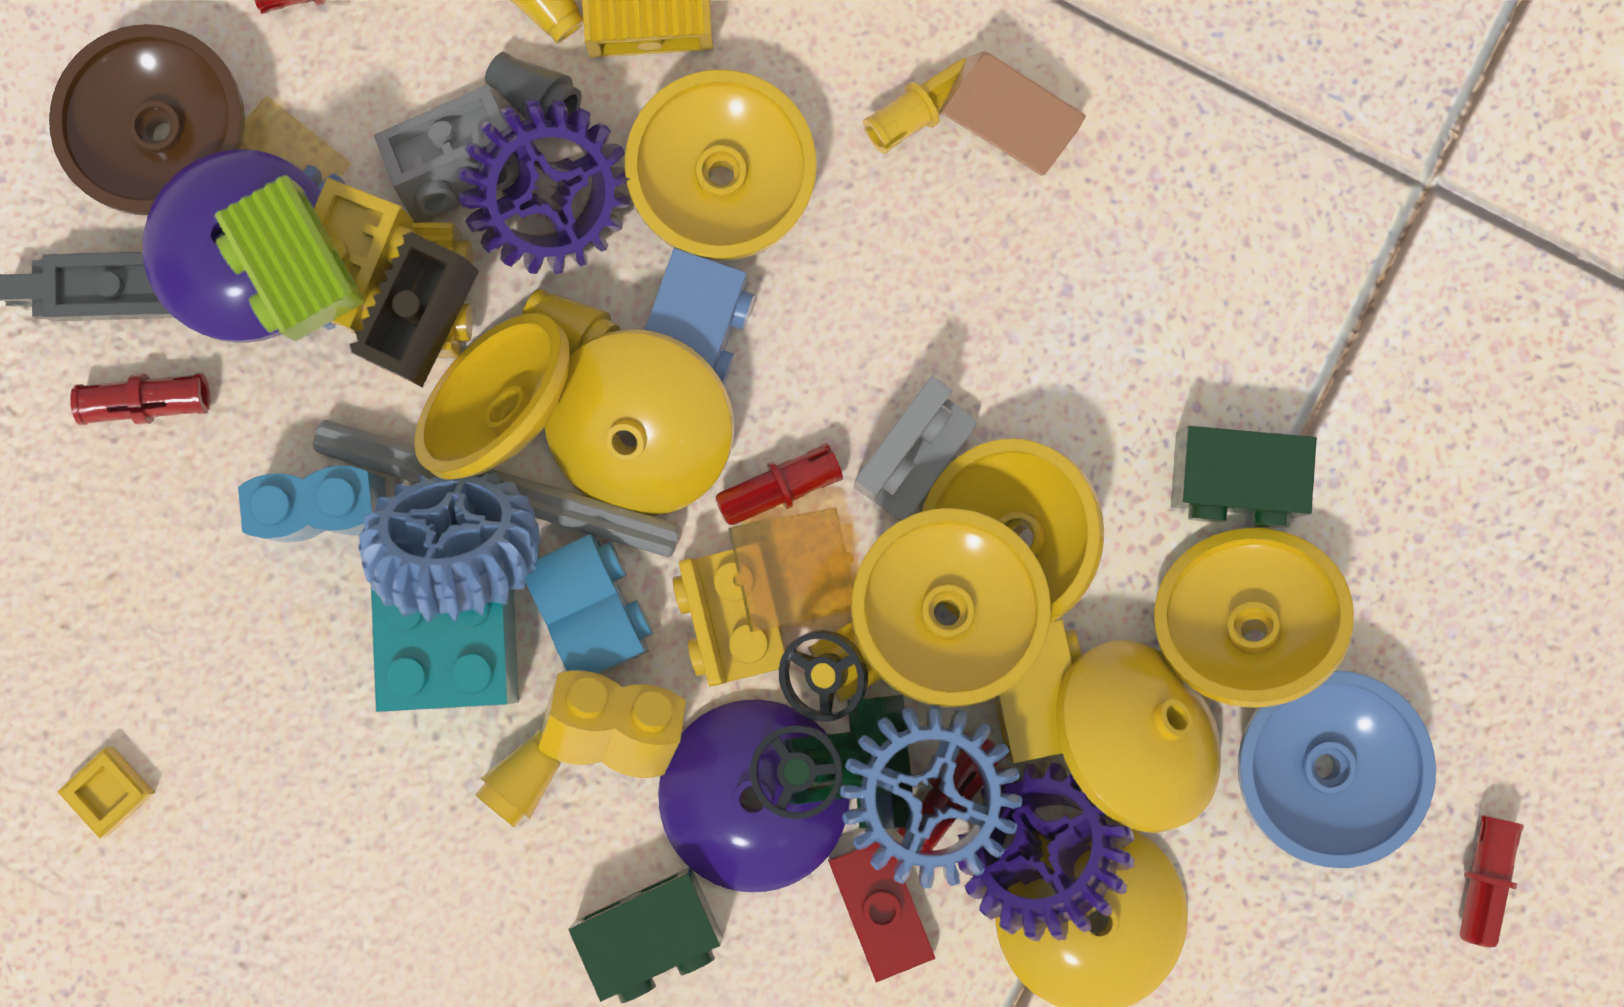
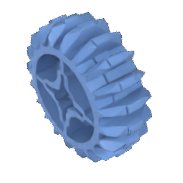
M495 472L488 473L480 478L476 475L459 479H442L439 477L428 479L419 473L416 484L411 486L396 484L394 497H380L376 499V511L364 516L363 532L359 534L360 544L358 549L365 579L367 582H370L372 590L376 591L377 595L381 597L384 606L395 605L399 608L403 617L420 611L427 622L432 621L439 613H448L456 622L460 612L473 609L483 616L485 604L491 601L507 604L509 590L525 589L527 574L536 571V561L539 552L538 543L541 542L539 526L535 520L534 509L529 504L528 496H522L518 492L515 482L500 483Z
M930 705L928 708L926 726H919L917 714L911 707L902 710V720L906 728L904 731L897 733L893 723L888 718L879 720L878 727L887 740L879 747L873 739L866 735L861 736L858 744L862 749L872 754L870 761L865 765L857 759L849 758L845 764L847 770L863 776L861 786L845 784L840 787V795L848 799L860 798L861 800L860 808L849 809L842 814L844 823L854 825L865 821L868 826L867 829L854 837L853 844L860 850L877 841L881 846L873 854L870 860L871 865L876 870H880L892 856L896 857L898 861L894 868L893 878L899 883H904L907 880L912 865L920 866L919 882L923 888L932 887L935 867L943 868L944 877L950 886L958 885L960 875L955 863L962 860L965 861L967 867L975 875L983 873V864L974 853L983 846L991 855L997 858L1003 854V847L991 839L990 835L995 827L1005 833L1014 834L1017 824L1007 818L1000 817L1001 806L1016 808L1022 804L1021 796L1012 793H1001L1000 784L1017 780L1019 778L1018 770L1016 768H1004L996 771L994 763L1004 758L1009 752L1007 746L1004 743H999L984 751L981 745L988 738L991 728L981 723L974 728L969 736L963 734V730L967 723L968 714L961 710H957L954 713L948 728L941 727L942 710L940 706ZM922 740H940L936 754L932 755L929 764L920 773L908 775L884 767L896 752L909 744ZM959 748L972 759L980 773L984 790L983 805L960 796L954 788L953 774L956 767L954 762ZM938 776L941 779L939 790L947 795V798L952 802L962 805V808L955 809L944 805L939 810L933 805L934 813H924L922 815L920 813L922 802L913 796L911 791L899 787L898 783L904 782L916 787L922 781L923 784L928 786L927 778H937ZM876 786L901 796L908 805L909 815L905 826L907 830L902 843L892 838L880 822L875 802ZM956 818L975 824L973 829L962 840L950 847L933 851L921 850L925 838H929L934 826L943 819Z

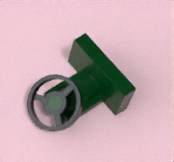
M903 695L863 698L857 708L848 714L850 732L825 735L817 729L808 726L793 725L770 733L756 748L750 765L751 784L759 801L769 811L778 816L788 819H804L822 812L835 799L845 798L840 795V787L845 784L861 786L863 778L862 775L852 773L845 768L847 759H857L867 765L872 757V754L862 749L858 744L861 736L866 735L873 739L880 747L887 740L878 727V721L882 718H888L893 723L897 733L906 730L902 720V710L904 709ZM847 700V706L851 703L852 700ZM792 732L811 735L808 737L784 739V742L779 737ZM770 743L781 758L777 768V776L779 782L784 787L776 805L765 795L758 776L760 758ZM908 745L896 752L884 767L902 774L911 775ZM904 782L898 783L899 787L913 793L912 785ZM876 786V809L883 828H904L909 815L906 801L901 796ZM860 798L856 799L857 808H860L861 800ZM824 801L819 806L807 811L795 812L786 810L789 803L804 804ZM865 821L859 823V828H868Z

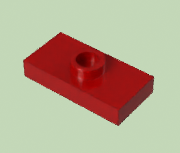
M877 841L860 850L854 848L828 859L876 983L936 959L906 882L899 883L893 878L894 868L897 864L896 857L892 856L880 870H876L871 865L870 860L873 854L881 846Z

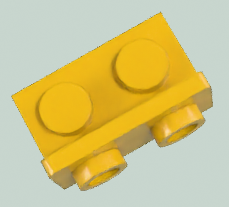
M327 177L314 211L319 216L333 245L338 250L346 268L351 273L353 280L366 301L330 323L341 326L355 334L356 331L364 329L361 320L370 317L367 307L376 305L373 295L381 293L379 283L387 281L385 271L393 268L390 259L399 256L396 247L405 244L402 235L409 232L416 234L414 229H411L413 218L401 206Z
M755 543L696 559L689 558L678 561L681 575L673 577V589L681 614L691 613L696 638L688 639V649L696 676L706 675L708 685L712 687L779 670L780 661L786 646L761 545Z

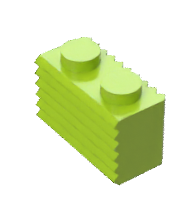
M287 175L279 177L275 182L266 184L263 189L255 190L252 195L243 197L239 202L230 204L227 209L216 213L215 217L225 233L216 239L218 248L236 274L239 275L244 271L247 272L258 292L249 297V302L259 321L268 332L272 333L279 329L282 335L296 342L366 302L351 273L340 257L338 250L333 245L319 216L314 211L306 193Z

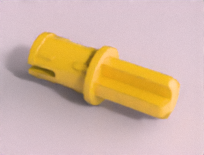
M967 58L957 60L921 85L916 82H910L906 85L904 94L883 109L881 108L871 116L863 119L864 130L878 151L886 154L916 131L918 132L925 126L933 128L939 124L940 110Z

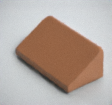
M985 51L967 58L940 110V113L1041 176L1046 175L1080 129L1086 117L1081 111Z

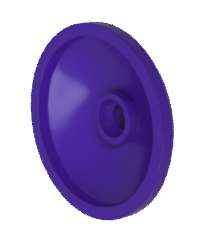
M257 150L221 151L202 157L184 167L165 184L157 195L144 227L142 241L144 267L149 283L158 300L173 317L186 327L212 339L234 343L263 341L281 335L279 329L272 333L268 332L253 311L249 297L258 292L247 272L244 271L239 275L236 274L220 252L216 239L219 238L223 229L215 215L218 211L227 209L230 204L239 202L243 197L252 195L255 190L263 189L266 184L275 182L279 177L285 175L303 189L313 208H315L321 189L294 164L281 157Z
M748 699L720 705L706 712L681 733L680 743L665 774L660 776L658 791L659 811L669 842L686 865L715 885L730 890L751 893L773 891L790 886L816 870L831 854L845 827L842 814L849 810L850 799L848 798L835 799L822 812L804 819L784 818L772 813L765 806L759 810L751 811L746 809L741 803L742 791L752 786L750 765L753 754L766 736L775 730L793 725L808 726L827 735L826 731L818 723L804 717L791 706L770 700ZM792 732L779 737L784 742V739L808 737L811 735ZM770 743L760 758L758 776L765 795L776 805L784 787L779 782L777 776V768L781 758ZM824 801L804 804L789 803L786 810L795 812L807 811L819 806Z

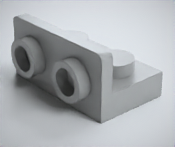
M489 84L374 135L392 185L409 215L413 218L414 223H423L461 206L458 202V194L465 190L476 188V185L462 181L457 175L460 167L478 168L480 162L465 151L467 143H476L486 149L491 140L480 129L481 124L485 121L491 123L500 132L507 128ZM516 151L504 163L498 177L496 190L515 182L517 179L519 164L514 154Z
M932 375L854 481L853 487L899 521L911 516L977 424L974 417L949 400L953 390Z

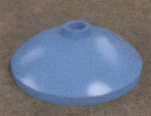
M1335 671L1323 684L1307 695L1280 705L1258 707L1244 730L1238 753L1237 769L1241 795L1257 827L1273 844L1287 854L1322 867L1353 868L1376 862L1399 849L1421 825L1429 810L1435 789L1436 761L1429 733L1416 710L1404 697L1385 683L1354 672ZM1327 754L1333 761V770L1329 776L1321 778L1316 773L1315 763L1321 755Z

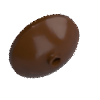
M152 24L122 27L110 31L87 44L74 56L62 72L52 95L49 112V130L52 146L61 167L71 181L97 202L111 209L134 215H148L153 202L165 184L187 165L210 154L227 150H239L243 140L245 125L242 95L232 72L225 62L209 46L193 35L172 27ZM162 123H169V135L163 140L155 141L154 131L156 127Z

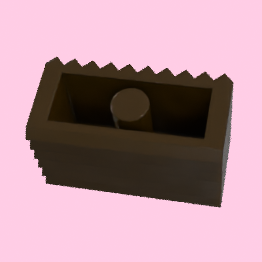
M413 232L402 235L405 244L396 247L399 256L390 259L393 268L385 271L387 281L379 283L381 293L373 295L376 305L367 307L370 317L361 320L364 329L355 332L358 341L349 344L351 352L358 357L423 388L479 270L467 258Z

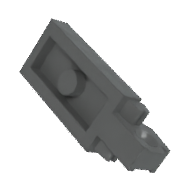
M143 252L42 254V260H32V274H0V301L5 302L8 307L32 306V317L35 319H47L56 322L175 318L158 300L149 283L144 267Z

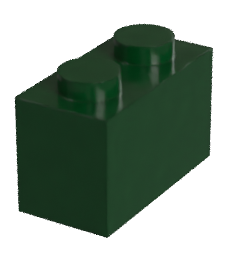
M1187 426L1176 432L1170 507L1189 509L1188 519L1193 521L1227 522V512L1252 514L1251 525L1290 528L1291 518L1312 514L1317 437Z
M691 867L575 920L568 928L600 1002L617 995L621 1004L634 1000L656 987L653 977L674 967H677L680 976L711 963L715 960L712 950L721 946L723 939L722 932Z

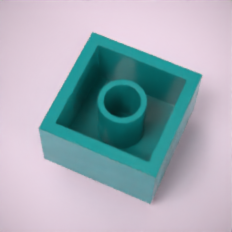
M371 588L376 712L519 703L514 590H509L507 604L493 601L485 604L483 616L471 609L460 612L456 622L448 613H439L432 621L427 622L420 611L403 617L399 608L395 605L384 606L381 597Z

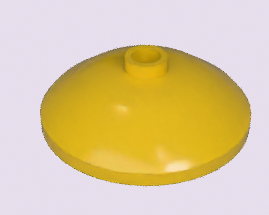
M726 69L700 71L686 75L666 85L640 111L629 133L626 145L625 175L630 179L627 181V186L632 202L641 219L658 238L669 246L709 260L745 258L762 252L779 242L801 219L809 204L815 185L817 169L815 144L802 113L792 100L777 87L762 78L740 71ZM718 167H725L733 173V178L726 185H717L710 179L711 172Z
M541 313L519 315L493 327L460 354V357L450 365L432 390L417 423L414 448L416 457L424 468L442 479L476 476L491 470L513 457L535 439L550 419L568 375L569 341L561 326L549 316Z
M628 329L597 336L584 343L569 356V370L563 391L544 428L555 462L566 478L588 498L652 516L680 510L701 498L713 486L725 468L731 453L734 438V417L730 399L722 381L701 355L686 344L670 336L648 330ZM627 430L633 433L637 439V446H627L622 443L618 431Z
M1012 438L989 441L969 449L951 462L939 475L927 495L922 512L943 508L964 509L987 515L1009 527L1018 536L1027 528L1031 530L1033 542L1029 548L1040 563L1049 588L1051 601L1050 623L1071 610L1091 585L1103 552V514L1096 492L1088 478L1072 460L1059 451L1026 439ZM943 604L950 612L957 616L952 606Z
M943 508L909 516L890 527L874 542L857 571L851 596V616L854 633L864 657L873 670L887 684L903 695L919 702L941 707H962L993 699L1014 686L1030 670L1040 655L1047 638L1051 618V601L1047 580L1040 563L1029 546L1014 531L1001 522L978 512ZM940 604L952 606L957 614L956 622L952 625L939 623L934 616L935 607Z
M1242 528L1225 531L1200 541L1189 548L1173 563L1164 576L1157 592L1154 607V623L1161 652L1168 665L1184 683L1215 701L1233 706L1257 708L1284 704L1307 695L1323 684L1336 671L1343 661L1352 639L1354 608L1350 589L1343 574L1322 550L1312 543L1287 532L1267 528ZM1251 630H1259L1266 635L1262 640L1256 642L1248 641L1243 637Z
M1130 640L1109 641L1085 652L1075 660L1066 672L1059 689L1056 704V724L1059 743L1065 761L1075 781L1085 795L1107 816L1124 826L1138 831L1151 833L1170 831L1196 819L1211 802L1218 786L1221 770L1219 732L1213 712L1205 696L1192 689L1175 674L1161 651L1140 642Z
M1131 829L1134 834V841L1120 849L1128 852L1135 859V867L1128 870H1116L1115 874L1128 886L1127 893L1116 894L1108 890L1103 897L1113 908L1112 915H1108V925L1103 931L1097 933L1091 931L1082 932L1070 920L1068 921L1066 940H1056L1051 936L1046 927L1040 941H1032L1024 935L1023 926L1016 933L1010 934L1000 927V917L995 918L1000 948L1009 966L1030 991L1057 1007L1131 1006L1156 990L1168 977L1180 957L1188 923L1187 903L1181 880L1164 852L1153 841L1134 829ZM1037 833L1042 842L1040 847L1043 856L1040 860L1055 872L1048 858L1051 856L1048 851V845L1051 841ZM1092 841L1089 842L1091 849L1078 857L1075 863L1074 875L1076 880L1081 876L1088 864L1092 850ZM1040 879L1027 885L1019 881L1008 887L1011 894L1028 899H1042L1056 895L1053 887L1045 880ZM1092 908L1090 911L1087 912V915L1089 916V914L1095 911L1096 909Z

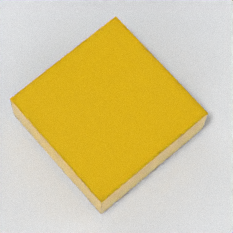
M113 746L105 747L57 791L99 839L108 837L155 794L150 786Z

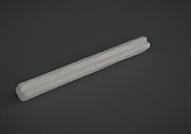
M330 420L321 421L316 430L313 449L320 454L413 482H418L419 473L428 479L437 477L420 464L415 454L414 445ZM494 469L477 475L480 478L488 473L495 472L500 483L515 482L518 492L522 496H528L529 504L534 509L535 518L665 557L672 556L676 550L680 537V527L676 523Z

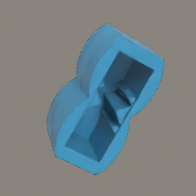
M353 466L323 468L311 473L304 479L282 473L265 474L254 477L238 487L242 532L253 537L284 543L305 541L320 535L324 531L342 535H359L363 532L364 516L376 511V499L387 497L385 478Z
M591 534L537 559L536 571L527 574L526 584L548 627L566 671H588L602 675L650 652L644 638L654 633L640 602L636 599L627 603L617 580L627 575L611 542L601 546L598 539Z

